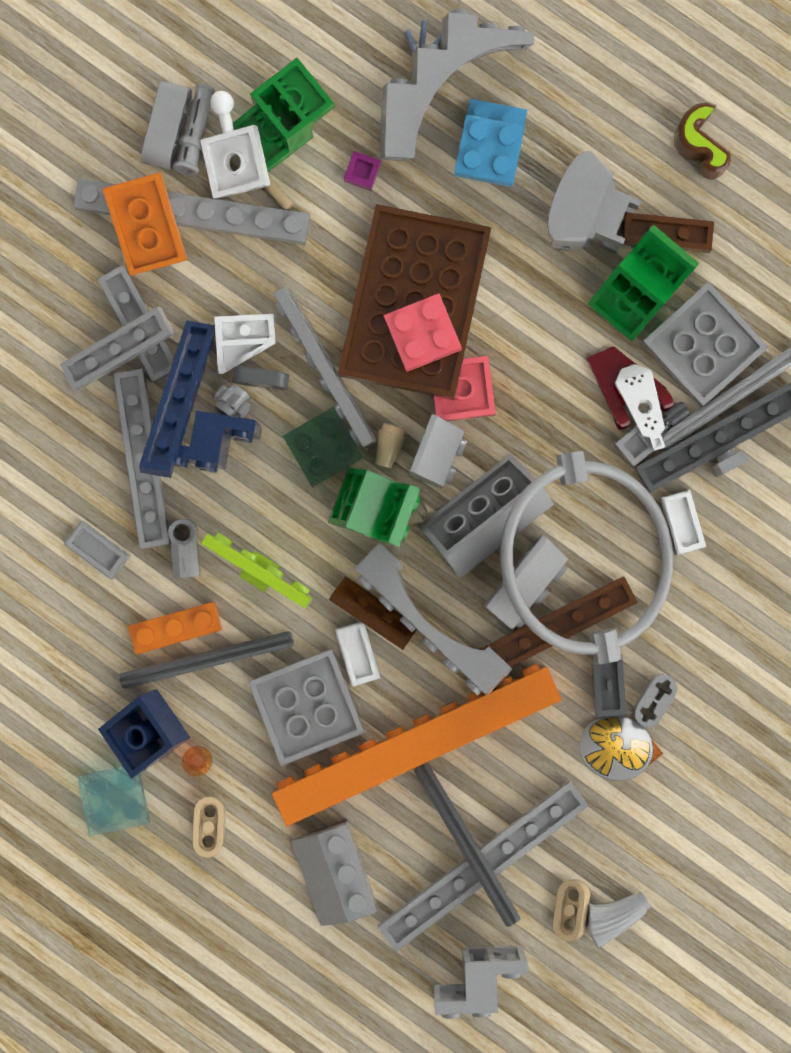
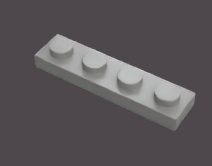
M124 265L97 278L122 326L127 325L149 311ZM164 340L138 355L154 384L168 377L174 360Z
M155 307L60 365L72 389L79 391L174 335V332L162 308Z

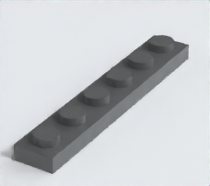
M791 382L635 467L634 469L646 490L651 493L790 417Z

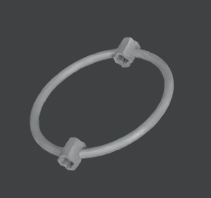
M583 451L557 455L558 466L549 469L533 480L521 492L508 514L500 548V563L505 589L521 620L545 642L567 652L593 655L594 664L617 662L621 659L620 648L629 644L647 630L661 611L666 600L673 572V549L669 528L660 507L652 495L642 484L626 472L604 463L585 461ZM587 473H593L609 477L621 483L643 503L658 533L661 548V572L658 587L650 606L630 629L618 636L616 629L597 631L589 634L590 642H578L566 639L549 630L527 607L520 594L514 574L513 543L519 520L525 508L541 489L559 478L561 485L588 481Z

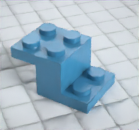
M470 99L454 176L513 187L527 110Z

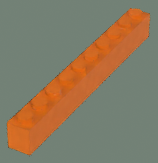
M538 663L521 670L523 675L512 680L511 676L505 677L488 696L482 691L479 695L472 692L467 695L469 700L459 705L456 701L450 702L440 707L442 713L430 717L429 713L414 719V725L403 730L402 726H398L386 732L387 738L376 742L372 738L359 744L360 750L350 755L347 751L341 752L331 757L332 763L322 768L320 763L303 770L305 775L296 780L293 779V776H289L277 782L278 788L274 789L271 794L286 827L562 701L546 666L539 667Z

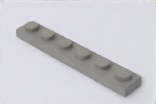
M285 287L274 293L278 300L275 303L277 310L283 318L288 317L293 326L290 328L291 334L297 343L302 342L307 350V353L304 354L306 360L313 369L317 367L322 376L319 379L320 384L327 394L332 393L337 402L334 404V407L342 420H348L352 427L349 433L354 442L366 448L371 447L377 443L376 436L344 381L338 376L337 369L293 293Z
M138 369L113 373L140 549L171 545L168 535L169 527L161 476L140 473L139 469L153 424L145 371Z

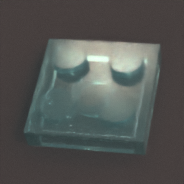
M122 766L77 777L89 836L150 823L141 773L131 779Z

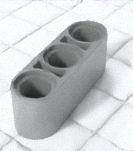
M165 81L160 82L143 144L142 163L169 170L173 169V163L176 162L180 147L178 142L183 136L192 99V89L190 87Z

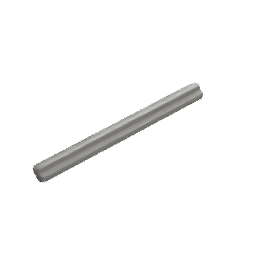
M791 347L664 432L661 436L665 447L662 449L664 451L668 450L791 367Z

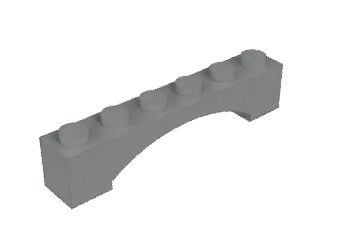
M379 543L355 568L361 574L357 580L369 591L374 587L382 594L378 600L390 611L396 608L403 615L400 621L411 632L417 628L425 636L421 641L433 653L439 649L446 656L443 663L455 674L461 670L468 677L465 684L477 695L482 691L488 696L512 671V668L489 646L484 651L464 646L443 635L429 624L416 609L406 591L400 572L404 566Z

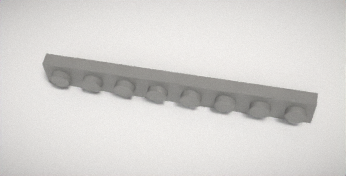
M78 178L73 207L78 211L110 215L102 188L117 184ZM167 192L177 226L306 245L310 222L309 213Z
M569 780L479 849L495 876H497L589 805ZM464 859L378 924V929L395 952H397L479 890L482 885L467 860Z

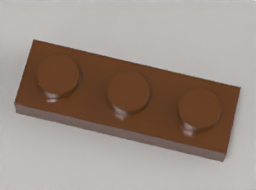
M628 212L624 215L622 238H625L624 245L636 246L647 231L655 225L684 251L710 253L712 251L714 221Z
M346 576L329 598L331 602L402 650H404L417 630L416 628L411 632L400 621L403 616L395 609L392 611L388 610L377 597Z

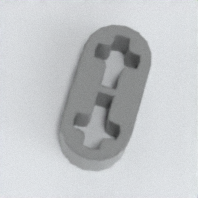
M658 674L648 682L633 708V718L641 726L653 727L663 717L677 693V684L672 677ZM666 680L668 682L666 687L670 690L668 694L661 693L656 700L655 696L659 691L655 687L656 683H664ZM653 701L655 704L651 712L654 714V717L652 719L646 718L642 721L643 714L640 713L641 708H649Z

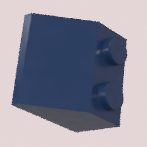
M157 689L137 697L98 729L131 779L172 753L191 738Z

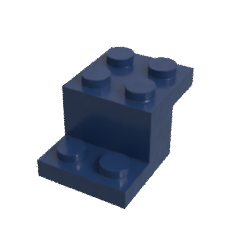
M196 411L190 446L181 445L175 466L188 468V463L195 464V467L201 471L217 473L218 468L226 469L231 437H234L236 441L252 443L253 438H261L262 427L256 420Z

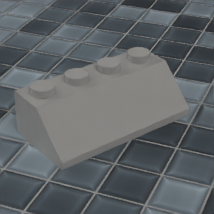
M510 453L418 527L459 578H462L501 547L504 525L513 504L521 492L536 478ZM544 488L532 498L525 508L515 535L554 505Z

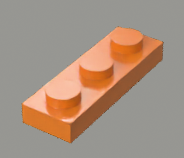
M216 602L128 626L135 655L223 630Z

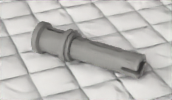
M206 84L196 85L186 133L179 139L180 151L177 161L173 163L175 171L188 176H197L199 174L197 165L200 153L203 152L200 140L203 138L208 119L210 99L215 92L213 87Z

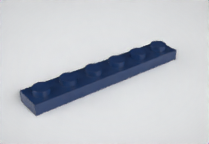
M186 320L139 464L140 473L171 478L215 338V325Z

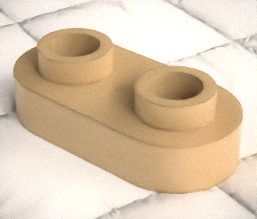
M208 795L201 798L194 808L192 845L195 852L205 858L217 855L224 844L226 810L223 801L217 796ZM206 806H214L216 809L215 815H208L205 810ZM207 835L212 836L214 844H205L204 837Z
M572 879L564 881L559 886L557 892L553 929L556 936L566 942L582 937L586 928L590 891L581 880ZM575 889L579 892L578 900L573 895ZM570 919L575 924L574 930L569 927Z

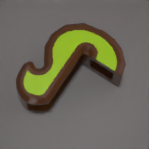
M710 102L698 103L684 114L674 133V146L679 154L687 160L702 162L697 169L700 175L707 179H716L729 167L731 154L700 130L717 106Z

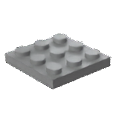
M709 282L641 342L700 407L708 403L768 348V345Z
M333 649L248 682L281 766L365 733Z

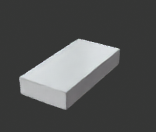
M688 490L660 498L675 554L679 555L706 547L691 491Z
M358 622L335 629L351 686L380 679L365 624Z

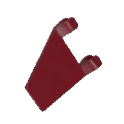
M613 346L588 357L587 361L608 404L617 429L623 430L629 426L631 420L623 408L626 404L614 383L622 368L636 363ZM654 378L660 409L662 412L667 411L674 405V400L666 387Z

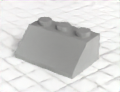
M544 535L534 541L514 566L517 586L528 608L534 602L539 605L549 593L546 587L552 579L557 582L568 569L564 565L568 558ZM502 581L483 605V608L509 629L513 630L515 626L520 629L524 622L515 611L506 592L504 581Z
M347 819L291 839L321 926L348 923L377 912L378 904Z

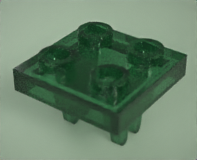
M335 407L328 409L283 435L312 488L364 459Z

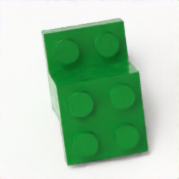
M297 57L250 93L253 107L233 122V128L237 130L251 125L258 126L266 167L269 173L314 138L312 125L334 109L335 105Z
M653 225L587 304L632 342L699 263Z
M348 468L328 523L380 542L400 546V543L407 537L409 531L408 521L411 513L415 512L419 505L420 497L418 494L420 488L410 484L398 483L369 470Z

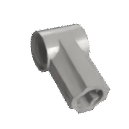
M189 519L175 520L168 529L169 539L171 540L173 577L200 576L197 525ZM180 524H186L191 530V535L186 541L180 540L176 535V529Z

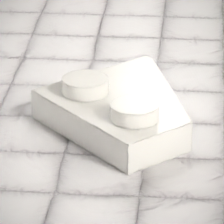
M274 314L214 317L218 374L228 372L276 344Z

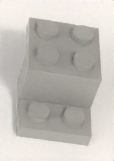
M523 947L462 948L463 984L433 985L435 1015H441L446 1019H454L460 1017V1014H472V1016L477 1018H485L491 1016V1013H498L497 975L502 974L503 978L515 979L519 978L520 974H528V963Z

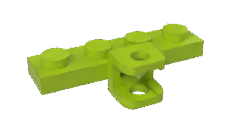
M217 532L216 536L207 533L201 544L241 568L240 578L263 592H266L269 586L304 609H307L313 599L307 595L310 589L296 580L292 585L283 580L284 573L280 571L281 566L256 551L251 553L243 548L240 553L231 547L233 541Z

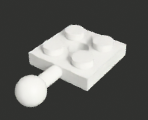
M226 91L215 92L210 99V106L219 115L222 134L200 140L213 199H220L270 186L258 126L251 125L234 130L230 114L234 107V100ZM234 154H237L241 159L240 168L236 171H233L230 167V158Z

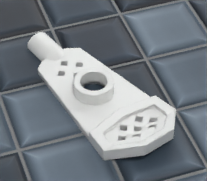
M636 364L622 368L614 383L618 392L621 394L641 435L650 438L654 451L664 448L665 444L661 433L665 426L652 370ZM640 403L648 405L649 410L647 413L639 411L638 405Z

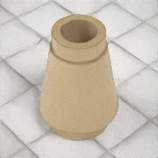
M383 423L382 429H378L375 464L392 468L407 438L404 436L405 428Z

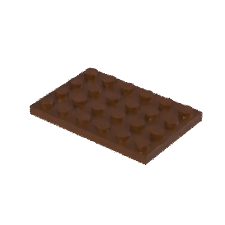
M376 204L338 376L455 400L491 227ZM439 293L462 350L406 372L385 322L384 315Z

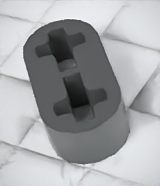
M234 367L232 383L275 390L288 389L289 374L249 367Z

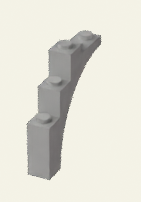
M466 9L451 10V13H448L442 19L441 49H439L437 44H422L421 48H417L412 53L411 84H408L407 79H391L390 83L382 87L380 160L408 162L414 159L417 133L424 112L436 91L453 72L462 65L483 55L503 50H526L534 44L535 32L525 31L524 26H509L508 30L497 29L496 24L490 23L480 24L477 27L478 15L469 14V10Z

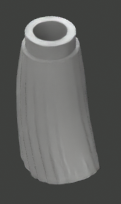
M641 892L608 904H589L585 929L596 946L600 948L634 925L651 906Z

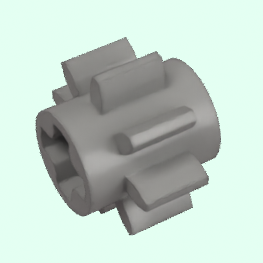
M232 384L229 389L222 385L214 395V400L218 402L214 408L220 415L244 418L250 410L249 407L251 405L247 403L250 396L235 384Z

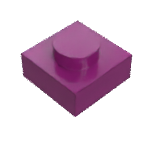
M353 151L344 176V182L372 191L381 166V160Z

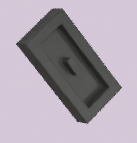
M622 655L619 661L605 664H594L593 656H591L595 716L627 715Z

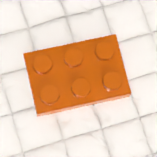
M161 172L102 188L130 276L188 260Z

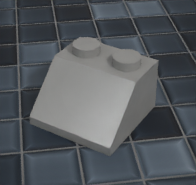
M432 414L411 466L409 476L441 489L444 483L451 484L457 469L451 466L455 455L462 456L467 440L462 438L465 431Z

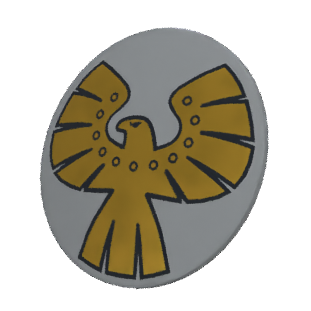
M620 715L603 716L591 722L583 731L580 739V753L584 763L596 775L608 780L624 781L637 777L648 767L653 754V745L648 732L635 720Z

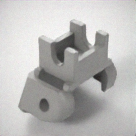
M584 151L572 161L558 185L548 214V234L552 238L550 247L563 251H580L582 247L587 248L588 244L591 243L616 254L619 247L621 248L625 241V238L616 235L623 216L626 212L634 213L639 207L641 200L615 190L616 183L612 181L614 174L591 151Z

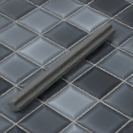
M287 631L124 672L119 675L122 688L126 689L289 648L294 645L292 633Z
M429 763L416 767L414 769L416 776L505 926L510 927L520 920L519 914Z

